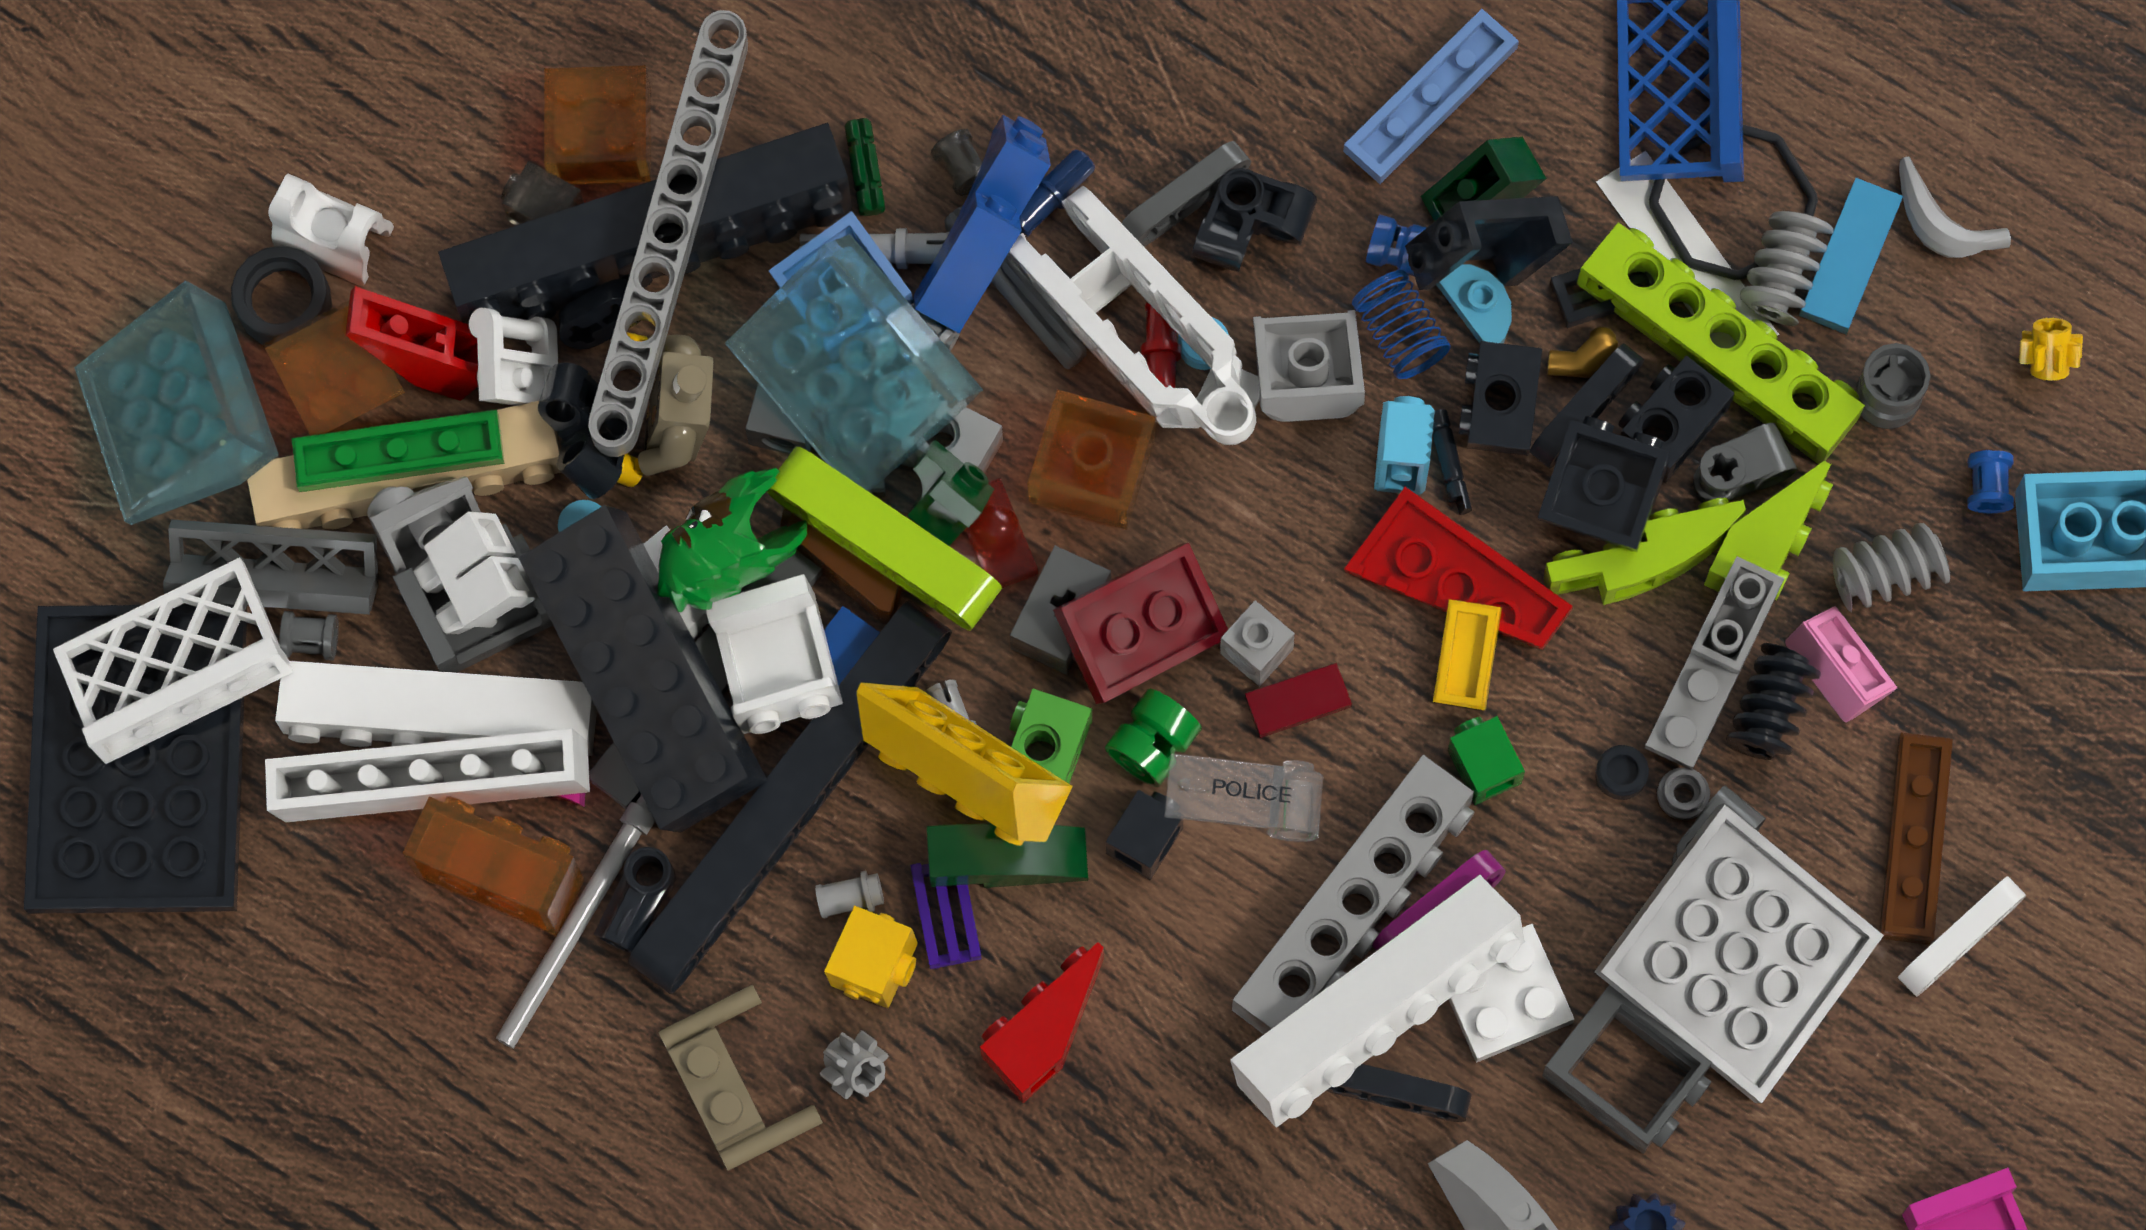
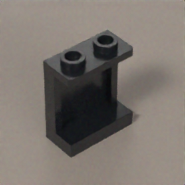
M1554 196L1460 201L1408 242L1405 247L1409 266L1414 273L1418 289L1430 290L1465 261L1493 259L1499 281L1504 287L1518 286L1573 242L1559 197Z

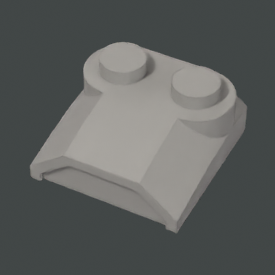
M1355 310L1335 314L1275 318L1253 317L1260 407L1262 412L1268 417L1282 422L1343 418L1353 414L1360 406L1364 405L1365 390Z
M466 476L442 482L415 493L408 487H388L375 495L368 507L367 515L396 574L412 568L414 571L428 557L424 546L468 511L481 512L471 490L473 489L472 484Z

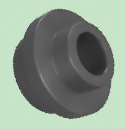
M1684 767L1676 768L1669 771L1661 779L1657 789V799L1662 810L1670 817L1678 820H1689L1699 816L1708 804L1710 788L1706 779L1696 770ZM1679 787H1685L1691 791L1693 799L1690 802L1681 803L1675 799L1673 791Z

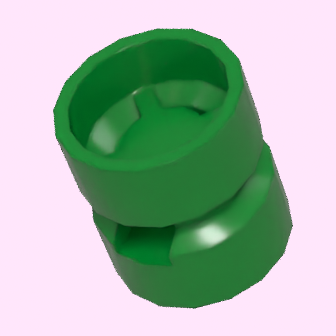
M1147 689L1131 710L1132 724H1121L1105 745V750L1118 765L1135 778L1152 787H1160L1176 765L1174 753L1186 752L1202 730V726L1189 711L1160 691Z

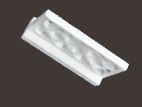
M240 557L53 649L83 722L84 728H82L87 744L105 764L293 673L287 655L280 648L247 567ZM237 577L242 589L234 607L231 608L212 602L218 587ZM183 603L197 607L186 631L165 625L173 608ZM248 604L252 614L244 612ZM208 610L229 617L219 641L198 635ZM240 620L257 625L263 639L245 648L230 645ZM136 626L150 630L139 654L119 648L125 632ZM161 633L182 639L172 664L151 658ZM194 643L214 649L208 666L198 671L183 668ZM89 649L103 652L93 677L76 672L71 658ZM115 656L135 662L125 687L104 681ZM147 666L168 672L161 689L149 695L136 691ZM81 683L88 685L86 692H84ZM100 689L121 695L113 713L98 720L95 719L92 706Z

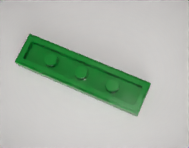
M497 410L292 438L296 482L299 492L505 464L500 420Z

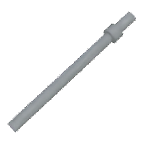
M642 794L636 803H629L620 818V821L623 823L622 827L495 1039L504 1045L514 1049L641 834L647 836L653 826L655 819Z

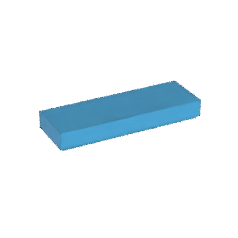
M1855 178L1828 243V248L1821 260L1820 269L1816 272L1812 282L1813 287L1806 296L1805 308L1801 309L1799 316L1847 334L1902 201V195Z

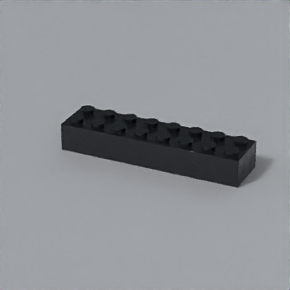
M828 122L717 159L685 274L698 269L702 262L717 257L721 259L739 257L746 253L750 246L769 241V243L787 241L794 237L798 230L817 225V227L832 226L851 211L853 212L848 176ZM682 174L671 180L669 188L674 193L684 195L690 193L695 188L697 181L692 176ZM657 179L438 251L461 321L469 324L472 313L479 308L493 309L499 312L501 316L530 320L533 317L550 319L556 314V311L561 310L566 304L600 285L614 279H629ZM666 223L657 229L655 237L663 243H673L682 236L683 229L675 223ZM655 271L648 273L643 278L641 286L645 288L652 283L654 278L666 274Z

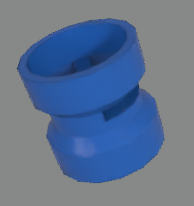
M1380 214L1371 237L1366 263L1379 267L1385 264L1397 266L1398 270H1405L1408 275L1414 276L1409 266L1405 245L1427 227L1416 224L1404 227L1398 225L1395 218ZM1394 241L1397 242L1395 248H1393Z

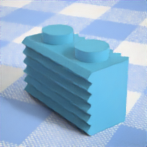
M1400 396L1394 398V401L1383 402L1375 472V490L1400 493L1406 486L1417 495H1421L1425 491L1430 465L1435 410L1431 405H1425L1422 399Z

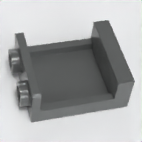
M506 523L502 525L516 552L512 556L513 558H518L530 551L522 533L512 537ZM412 568L393 576L439 672L457 673L553 626L538 597L525 607H514L497 618V623L492 628L474 627L461 634H446L436 618V610L450 601L445 588L438 593H427L421 588Z

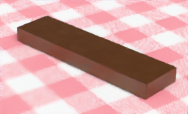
M1903 732L1898 737L1880 933L1884 935L1882 939L1931 945L1934 942L1953 739Z

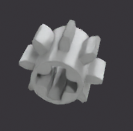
M862 1030L857 1034L855 1040L842 1032L840 1037L833 1040L823 1052L826 1068L820 1072V1075L831 1083L832 1089L845 1099H848L854 1090L867 1097L885 1079V1066L883 1062L889 1057L888 1053L878 1047L877 1041Z

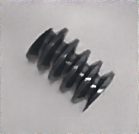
M1763 643L1761 644V651L1765 656L1758 657L1754 662V670L1758 675L1751 676L1747 681V689L1751 694H1745L1739 702L1740 708L1744 713H1738L1732 721L1733 727L1737 732H1731L1727 735L1726 742L1742 754L1758 759L1771 760L1775 757V754H1792L1793 748L1781 740L1782 735H1799L1800 729L1788 721L1790 716H1806L1807 710L1795 702L1797 697L1813 698L1814 691L1803 684L1802 681L1804 678L1820 679L1821 672L1810 665L1809 660L1796 651L1777 644Z

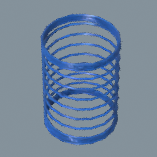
M1396 270L1377 278L1361 289L1352 301V305L1357 312H1365L1361 320L1364 322L1371 321L1367 326V330H1376L1372 338L1374 340L1382 339L1378 344V348H1388L1383 357H1394L1390 361L1389 366L1395 367L1393 373L1397 379H1407L1427 370L1440 361L1451 348L1446 337L1440 336L1441 329L1434 327L1436 320L1429 317V309L1423 308L1425 302L1422 299H1418L1419 292L1412 290L1414 284L1412 281H1408L1409 276L1405 270ZM1403 277L1400 281L1391 283L1373 292L1360 302V300L1364 296H1366L1369 292H1371L1378 286L1392 279ZM1407 283L1411 284L1409 290L1401 291ZM1395 285L1393 288H1391L1389 291L1385 292L1381 296L1369 302H1365L1367 299H1369L1376 293ZM1408 292L1400 301L1381 314L1364 319V316L1376 306L1394 296ZM1410 292L1417 294L1416 299L1402 302ZM1416 301L1422 302L1421 308L1408 311ZM1412 302L1408 308L1395 318L1378 327L1369 328L1376 319L1390 310ZM1422 310L1428 312L1427 317L1412 321ZM1418 311L1408 322L1389 334L1375 338V335L1386 325L1404 315ZM1427 319H1432L1434 322L1433 326L1418 330ZM1424 320L1416 329L1400 340L1384 347L1380 346L1388 337L1400 329ZM1429 329L1424 336L1411 346L1396 354L1386 356L1387 352L1401 341ZM1432 329L1439 330L1438 336L1424 339ZM1434 339L1409 353L1397 365H1391L1396 358L1407 350L1425 341ZM1442 346L1431 358L1421 365L1399 373L1415 358L1429 350Z

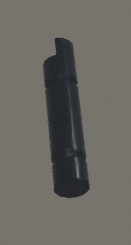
M1446 409L1435 410L1432 436L1443 480L1447 484L1445 488L1448 500L1452 503L1456 502L1459 515H1464L1471 512L1472 507L1466 483L1463 481L1464 475L1453 431L1449 428L1451 423Z

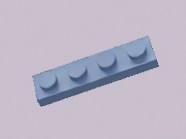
M1481 9L1344 144L1343 152L1381 184L1518 48L1519 41L1487 12Z

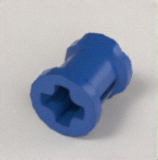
M1983 450L1969 455L1968 467L1973 470V495L1967 498L1968 509L1978 513L1990 514L2002 513L2014 508V497L2009 494V469L2014 464L2012 454L2005 451Z

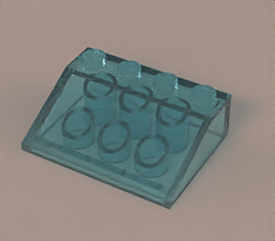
M850 234L825 243L725 342V345L823 460L867 491L871 490L949 424L983 391L981 386Z
M186 280L74 367L124 521L130 525L241 485L279 456L226 303Z

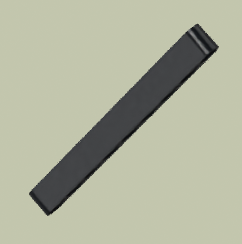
M910 600L906 601L897 610L839 684L843 704L831 707L830 711L825 715L811 720L768 775V781L757 789L646 931L630 954L628 964L669 994H673L681 987L869 744L863 740L856 693L860 683L914 687L947 644L952 634L951 629Z

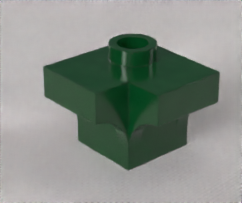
M934 440L922 453L913 469L921 480L922 494L917 498L907 516L921 528L950 546L982 513L994 488L988 484L989 480L980 468L970 462H961L939 442Z

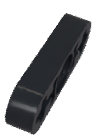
M1625 343L1621 344L1543 430L1532 445L1529 453L1549 469L1554 467L1570 420L1583 423L1585 416L1598 418L1637 374L1644 363V359Z
M1365 1064L1358 1066L1345 1083L1326 1090L1338 1095L1453 1122L1466 1121L1472 1096L1467 1090L1456 1086Z

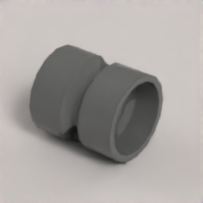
M1899 343L1883 345L1872 352L1865 362L1855 389L1859 395V401L1865 405L1861 413L1864 420L1875 427L1884 429L1898 428L1912 420L1919 410L1930 381L1928 363L1920 352L1911 346Z

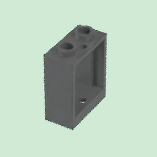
M1609 985L1547 1063L1542 1077L1644 1154L1652 1143L1661 1148L1680 1124L1673 1116L1681 1105L1687 1102L1693 1107L1712 1083V1081L1705 1077L1712 1061ZM1614 1018L1687 1073L1644 1130L1571 1074Z

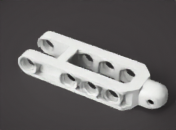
M1081 186L1063 200L1062 205L1076 227L1102 254L1071 279L1046 253L1041 256L1026 240L1023 233L1018 236L1007 256L1071 331L1162 428L1202 427L1210 437L1223 445H1237L1249 438L1256 425V412L1249 396L1239 386L1242 363L1236 356L1234 340L1089 189ZM1132 285L1212 369L1215 383L1196 398L1188 388H1173L1171 385L1166 388L1149 370L1143 355L1139 351L1134 354L1119 339L1114 325L1108 318L1102 321L1096 313Z

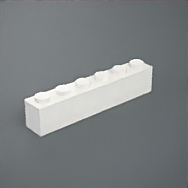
M289 661L293 673L280 678L275 721L283 734H289L288 738L290 740L300 743H318L320 737L340 738L342 744L354 747L371 746L372 740L392 742V746L572 728L587 740L588 756H592L597 708L584 683L579 681Z
M572 728L265 759L267 811L284 822L590 792L588 742Z
M1481 875L1477 876L1230 1059L1237 1086L1276 1128L1289 1118L1299 1117L1311 1106L1313 1100L1327 1089L1342 1085L1352 1076L1354 1070L1370 1057L1381 1055L1389 1050L1396 1041V1038L1415 1024L1420 1025L1428 1021L1441 1004L1456 993L1462 994L1468 991L1477 982L1479 976L1496 963H1503L1511 959L1525 942L1520 914Z

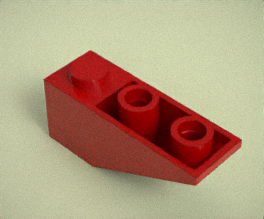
M1099 942L1088 951L1083 946L1075 950L1061 964L1060 968L1063 970V973L1049 986L1045 981L1038 983L1021 1000L1024 1006L1022 1010L1010 1020L1005 1016L1000 1017L981 1036L985 1041L980 1046L982 1059L1023 1103L1063 1069L1104 960V948Z

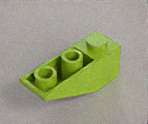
M1823 461L1733 524L1717 553L1704 585L1719 592L1736 556L1784 578L1775 598L1777 601L1790 574L1781 568L1789 552L1799 556L1812 528L1803 525L1811 508L1818 512L1821 511L1833 487L1832 483L1825 481L1831 464Z

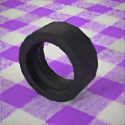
M288 246L264 248L249 256L236 271L231 286L232 306L246 333L260 344L278 349L297 347L313 339L326 325L332 308L330 286L317 261L304 251ZM292 271L300 274L306 279L311 288L309 307L300 317L288 323L272 324L265 322L257 316L252 305V294L254 288L263 278L274 272Z

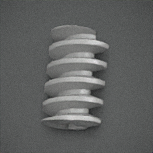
M1778 211L1772 213L1769 217V225L1773 230H1768L1762 235V244L1766 249H1760L1755 253V263L1759 267L1749 270L1747 279L1752 286H1746L1741 290L1740 299L1745 305L1766 319L1786 326H1796L1799 321L1787 312L1788 308L1802 309L1805 308L1806 302L1794 294L1795 290H1811L1813 287V283L1802 276L1803 270L1819 271L1820 264L1809 257L1810 252L1824 253L1828 248L1826 244L1816 238L1817 233L1833 234L1834 230L1830 224L1817 217L1799 212Z
M1924 523L1915 524L1912 527L1911 535L1905 529H1898L1892 534L1891 541L1885 535H1878L1873 539L1872 548L1865 541H1859L1853 546V553L1845 547H1840L1834 551L1833 574L1836 587L1849 612H1852V597L1858 596L1866 608L1872 607L1873 590H1877L1884 601H1891V585L1897 584L1905 596L1910 595L1911 579L1915 577L1925 590L1930 589L1931 572L1936 571L1943 583L1950 582L1949 565L1938 536L1933 534Z

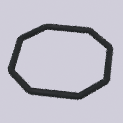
M1743 124V135L1775 144L1808 198L1804 214L1814 216L1818 203L1817 193L1784 139L1777 133ZM1696 136L1678 153L1683 155L1706 142L1699 136ZM1665 179L1654 180L1649 197L1650 209L1681 260L1689 268L1732 280H1743L1747 278L1749 270L1759 267L1754 262L1740 270H1734L1692 258L1659 204Z

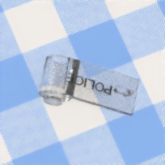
M1171 753L1164 817L1266 828L1267 835L1279 840L1294 842L1314 841L1319 838L1324 777L1321 773L1314 771V764L1306 761L1290 760L1283 762V766Z

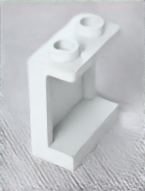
M804 574L713 602L712 609L706 610L709 623L717 636L734 704L731 707L733 718L743 734L749 732L754 734L768 733L777 729L782 722L798 717L805 719L817 718L828 713L831 707L843 704L815 593Z

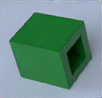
M1498 716L1485 722L1482 717H1476L1454 729L1455 736L1450 737L1447 751L1464 785L1474 791L1472 798L1474 805L1522 784L1525 770Z

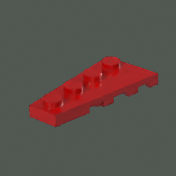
M1406 486L1344 568L1346 573L1444 612H1447L1449 599L1501 607L1498 633L1540 650L1545 648L1573 610L1571 604Z

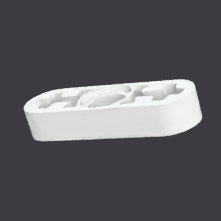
M2008 876L2005 877L1922 952L1898 976L1900 981L1916 997L1919 996L2002 921L2026 897V894Z

